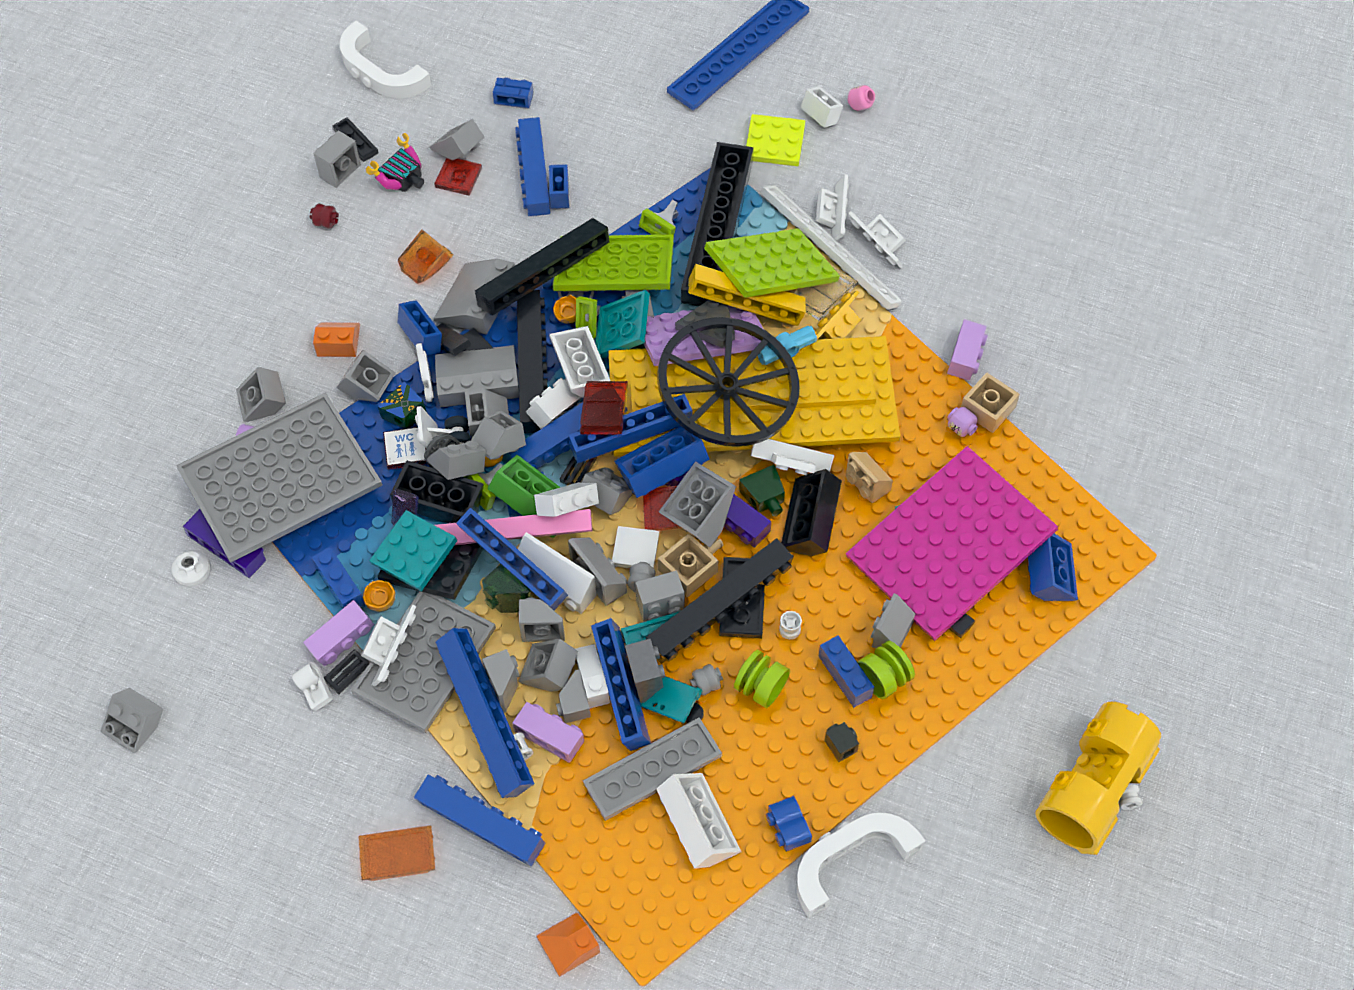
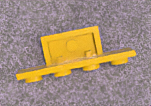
M858 290L851 294L849 292L844 294L840 299L841 303L829 310L830 315L818 322V328L815 330L817 339L822 334L827 339L845 338L861 321L857 314L848 306L859 294Z

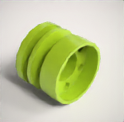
M890 640L877 647L874 654L869 653L857 661L874 686L873 694L880 699H886L897 691V686H904L906 682L911 681L915 677L914 668L905 652Z
M757 649L740 668L734 683V689L739 692L743 690L745 696H749L755 690L753 701L768 708L784 688L790 675V669L779 662H775L769 668L771 657L767 655L763 657L764 653Z

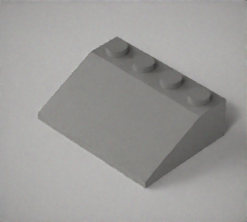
M496 258L465 263L435 315L434 321L467 330L475 328L479 333L487 334L498 313L492 316L477 306L475 290L515 266L514 262Z
M514 345L495 347L493 349L462 351L458 355H453L452 353L435 355L437 394L440 407L466 404L465 392L482 389L499 394L507 399L519 398Z

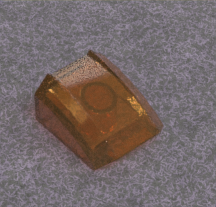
M421 229L398 258V263L401 271L418 284L437 273L454 254Z

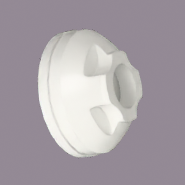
M189 550L179 554L174 559L171 567L175 581L186 587L197 586L204 582L211 570L208 558L196 550ZM186 559L194 560V564L191 567L185 568L182 566Z

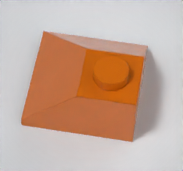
M577 912L537 935V939L559 977L600 953L598 942L588 925Z

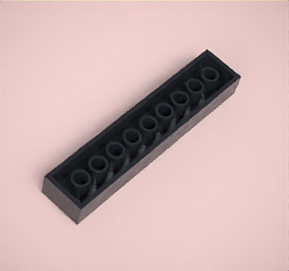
M717 142L681 287L682 304L700 306L709 300L688 293L689 277L695 264L723 272L704 247L706 242L736 238L753 164L754 147Z

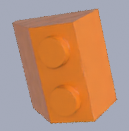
M321 322L315 327L313 340L317 357H356L360 323Z

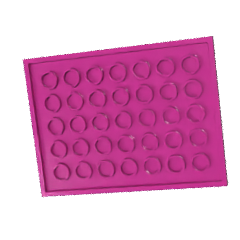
M966 446L846 553V557L890 599L893 594H897L915 613L914 622L931 639L936 641L1058 530V526L973 450Z

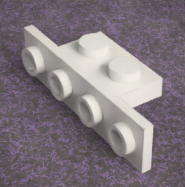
M846 174L835 184V193L823 188L818 192L816 222L831 227V237L836 241L842 238L846 231L844 225L847 217L845 211L849 188L848 175Z
M850 211L848 213L852 217L850 222L857 229L861 227L864 230L862 234L868 241L873 239L876 243L874 245L881 254L885 252L888 255L886 259L893 266L897 264L902 268L903 264L893 252L906 240L881 214L866 226Z
M772 439L754 444L751 452L753 457L772 461L776 464V468L788 470V467L796 469V473L802 475L823 469L830 471L834 458L832 454Z
M411 605L406 610L400 625L382 616L378 619L361 654L362 657L380 665L371 685L376 686L380 682H384L388 677L390 671L387 668L390 663L395 661L398 655L396 649L399 644L402 645L407 636L405 630L407 626H411L416 617L414 614L415 605Z

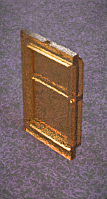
M432 826L360 835L359 859L361 880L375 881L423 874L435 870Z

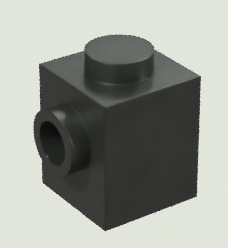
M843 722L840 725L834 724L827 729L824 741L838 762L858 752L859 742L857 741L856 732L852 727L849 728Z

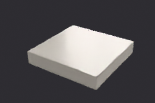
M618 526L612 557L615 566L631 568L632 565L639 562H647L654 568L659 531Z

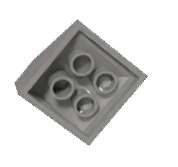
M695 461L659 513L687 533H690L700 542L711 547L723 530L736 486Z

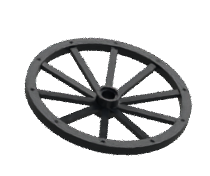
M707 318L685 326L668 341L661 354L657 370V384L661 399L674 420L694 436L722 446H748L771 438L787 424L799 398L798 372L785 347L766 330L750 322L735 318ZM708 329H726L723 373H721L697 332ZM733 330L747 333L759 339L761 342L739 368L734 373H731ZM691 336L715 377L673 355L672 352L684 339ZM766 345L778 356L784 366L780 370L738 380L740 375ZM668 361L711 384L668 387ZM787 375L790 387L789 400L785 401L740 387ZM715 392L690 418L681 411L671 395ZM738 395L786 409L776 422L766 427ZM719 398L723 400L724 434L710 431L695 423ZM730 399L760 430L759 432L747 435H731Z

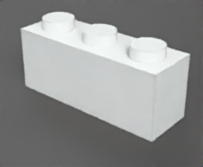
M560 378L553 384V389L548 387L542 392L541 398L537 395L530 401L531 407L526 413L540 429L556 420L582 398L571 392L567 379L563 380Z
M578 482L534 495L537 516L555 517L599 504L597 483Z

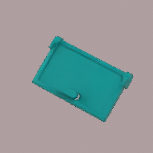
M666 676L662 678L664 687L646 702L640 703L641 707L685 723L695 701L699 700L702 689Z

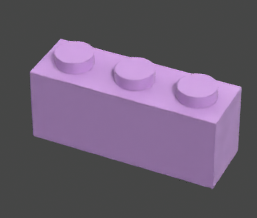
M963 320L947 374L970 381L972 374H977L980 363L976 361L977 359L981 360L984 351L980 347L981 345L985 346L988 335L984 333L987 326Z
M353 600L303 643L323 666L333 663L344 650L351 648L358 638L369 633L375 624Z
M526 702L512 722L514 732L523 733L526 739L569 763L584 743L583 733L580 728L575 725L569 726L563 722L562 718L555 714L550 715L546 713L538 704L532 705Z

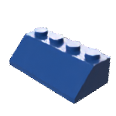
M679 426L618 458L614 462L629 489L638 498L659 486L665 485L670 480L684 475L690 470L695 461L702 465L710 459L702 439Z

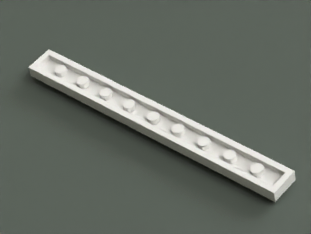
M775 185L763 187L761 194L766 198V201L773 204L778 209V212L785 215L792 225L798 227L806 237L810 238L816 247L823 250L844 272L854 278L857 284L865 288L867 293L877 299L883 308L888 310L900 306L902 300L780 189Z

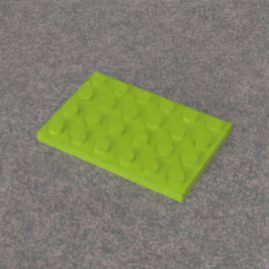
M799 228L706 242L704 247L744 298L838 282L840 278L836 270Z
M674 234L609 235L610 242L555 276L553 282L554 291L670 289Z

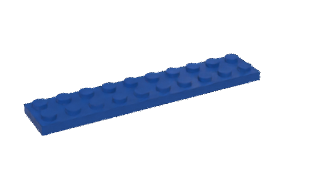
M771 0L669 85L667 93L694 111L809 13L810 7L799 0Z

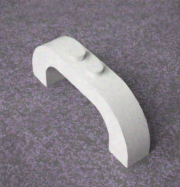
M358 21L353 22L343 32L340 38L343 63L352 76L361 80L366 87L372 88L385 97L403 99L419 95L432 86L430 74L419 65L414 66L406 73L392 75L384 72L362 56L359 51L370 43L371 40L369 30Z
M888 813L867 814L851 823L850 821L844 822L832 834L830 832L824 834L819 838V842L814 844L805 853L798 869L796 891L799 903L805 914L810 918L829 905L830 899L818 880V874L825 865L870 839H883L890 842L902 858L906 860L924 848L926 842L924 838L908 821Z

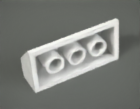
M588 326L550 334L551 342L572 393L587 400L611 384Z
M527 532L524 534L518 550L568 594L563 601L565 606L571 611H577L582 614L597 596L595 576Z
M703 773L673 774L656 788L660 800L664 804L670 821L673 823L694 868L713 866L741 852Z

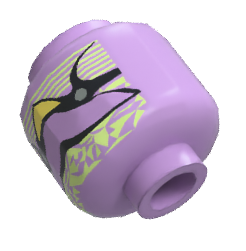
M966 407L954 408L947 417L948 427L960 437L968 434L971 436L978 428L976 425L977 416Z

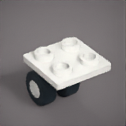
M421 406L417 407V415L415 416L419 430L417 432V439L425 448L433 440V437L443 434L454 436L460 444L471 441L470 435L467 433L469 426L466 417L451 416L445 420V429H440L437 427V423Z

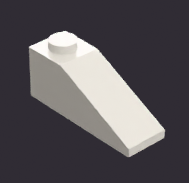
M595 644L576 648L578 651L576 661L578 669H580L589 708L610 704L609 692Z

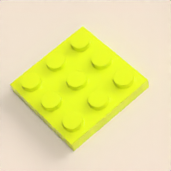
M752 114L746 146L754 147L753 161L799 167L806 120Z

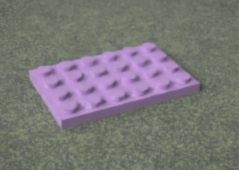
M728 305L731 318L750 322L763 329L755 313ZM682 310L670 314L663 313L654 316V318L647 316L644 346L654 366H658L665 346L678 332V330H675V322L693 310ZM734 330L735 340L732 341L731 354L753 351L761 341L747 333ZM691 336L684 339L672 352L673 355L684 361L704 358ZM703 341L712 357L725 355V347L721 348Z

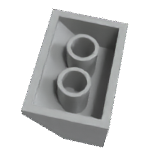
M590 537L571 538L568 540L570 560L595 576L596 594L605 606L627 593L626 584L628 582L625 576L615 570V564L610 558L604 556V551L599 543H594Z

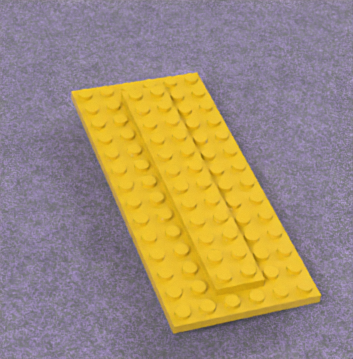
M886 336L818 339L816 342L799 349V352L792 357L799 377L798 402L787 424L769 439L800 447L900 441ZM646 349L609 351L611 385L628 409L623 415L662 402L657 384L658 366L653 365ZM752 351L731 354L730 372L734 373ZM725 355L712 357L721 373L724 372ZM757 356L740 375L738 380L780 370L784 366L780 359L767 365H762ZM704 358L686 361L715 377ZM674 363L667 364L668 387L711 384ZM787 375L740 387L785 401L789 400L790 387ZM715 392L686 393L685 396L692 408V415ZM671 394V395H672V397L674 398V397L679 396V395H682V394ZM738 395L766 427L776 422L786 409ZM719 398L695 423L710 431L724 434L723 400ZM730 399L731 435H747L759 432L760 430ZM672 430L614 450V457L624 456ZM702 440L707 452L753 448V445L732 447Z

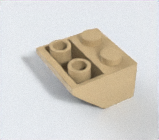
M851 452L849 454L846 478L849 483L854 484L859 489L863 498L874 503L891 491L893 480L867 452Z

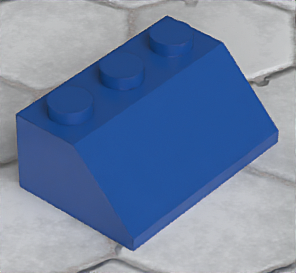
M1053 534L1028 556L1030 590L1034 596L1044 601L1078 600L1072 544Z

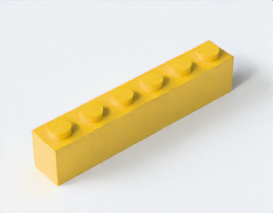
M695 264L689 277V294L795 326H799L806 313L805 297L781 291L744 298L724 272Z

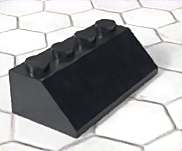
M406 460L390 496L394 507L442 522L457 523L470 508L478 514L484 485L464 477L448 480L434 468Z
M827 469L795 478L781 541L789 552L814 556L828 551L842 481Z

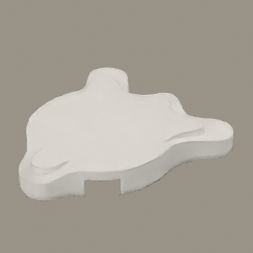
M422 343L416 344V350L425 388L426 402H432L434 393L426 352L423 351Z

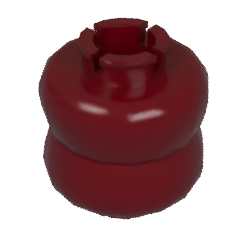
M318 203L314 208H311L310 214L312 215L309 217L314 226H323L331 229L334 224L338 223V218L336 217H339V213L336 212L334 206Z

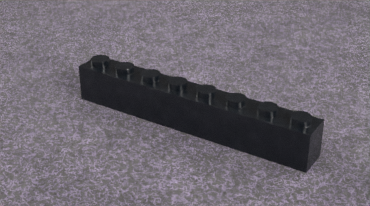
M594 218L581 224L476 289L477 306L492 316L608 244L610 242L608 227Z
M533 290L517 300L520 422L523 424L524 433H534L540 430V427L531 419L526 411L531 407L530 401L537 395L541 398L542 392L548 388V380L544 378V374H547V362H543V357H547L546 345H543V341H546V329H542V325H546L545 313L541 311V309H545V298L541 297L540 290Z
M776 538L649 634L646 640L651 639L652 646L658 647L660 659L657 660L662 664L666 660L669 662L674 659L681 648L684 647L686 649L694 643V638L709 632L710 626L715 622L721 623L728 616L727 613L732 609L734 611L738 610L744 604L743 601L745 599L755 597L759 593V589L764 585L769 586L776 579L775 576L780 572L782 574L786 573L792 567L791 562L794 556Z

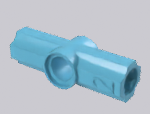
M806 326L791 334L783 332L776 339L785 347L792 358L799 352V349L816 342L817 336L812 326ZM767 345L758 355L762 365H767L779 359Z

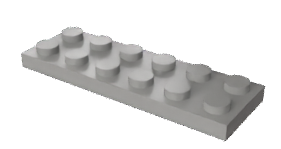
M699 717L583 780V785L606 821L657 793L656 788L673 774L693 773L722 757V752Z

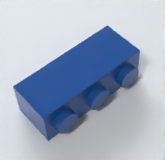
M418 301L400 303L397 323L413 345L416 347V344L422 343L423 351L426 352L427 356L440 353L442 333Z
M331 547L312 557L316 570L342 609L353 600L360 607L365 605L361 592Z
M839 635L821 644L818 657L853 708L872 698L873 684Z

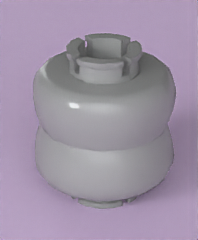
M639 562L632 565L629 571V588L636 593L635 582L655 577V569L647 562Z
M707 664L702 669H696L692 672L693 679H690V683L695 688H701V695L705 696L711 691L721 688L720 681L723 680V677L718 667L714 669L711 664Z

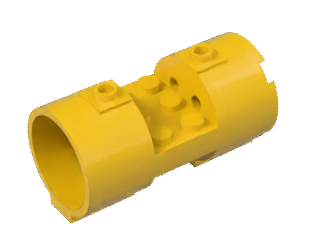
M1106 702L1101 705L1079 741L1082 755L1077 758L1072 771H1060L1055 776L1054 782L1035 811L1038 822L1048 833L1062 843L1077 849L1082 854H1098L1118 821L1116 817L1120 809L1118 801L1129 783L1140 784L1160 751L1158 746L1162 735L1155 723L1142 712L1137 715L1128 710V705L1123 703Z

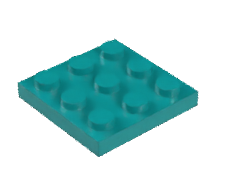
M643 290L600 307L595 345L601 359L608 357L610 350H627L645 343L649 292Z
M406 510L369 561L379 569L422 591L458 540L452 534Z

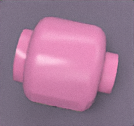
M867 85L854 87L848 94V103L856 111L870 108L875 101V93Z

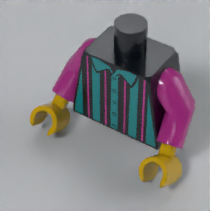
M403 133L402 136L405 142L401 141L399 137L396 142L405 149L400 148L380 168L376 161H371L370 166L366 167V172L369 175L374 174L375 179L384 188L406 192L412 186L420 189L424 185L425 180L421 178L422 165L412 145L409 146L407 143L409 136Z

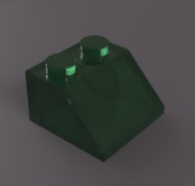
M501 564L482 580L486 604L491 609L496 608L500 613H519V600L532 597L531 590Z

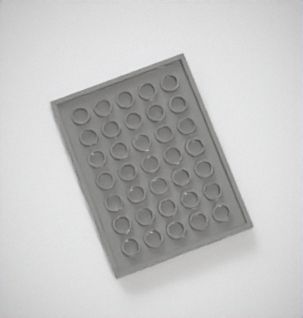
M326 392L176 465L230 563L382 486L380 478Z

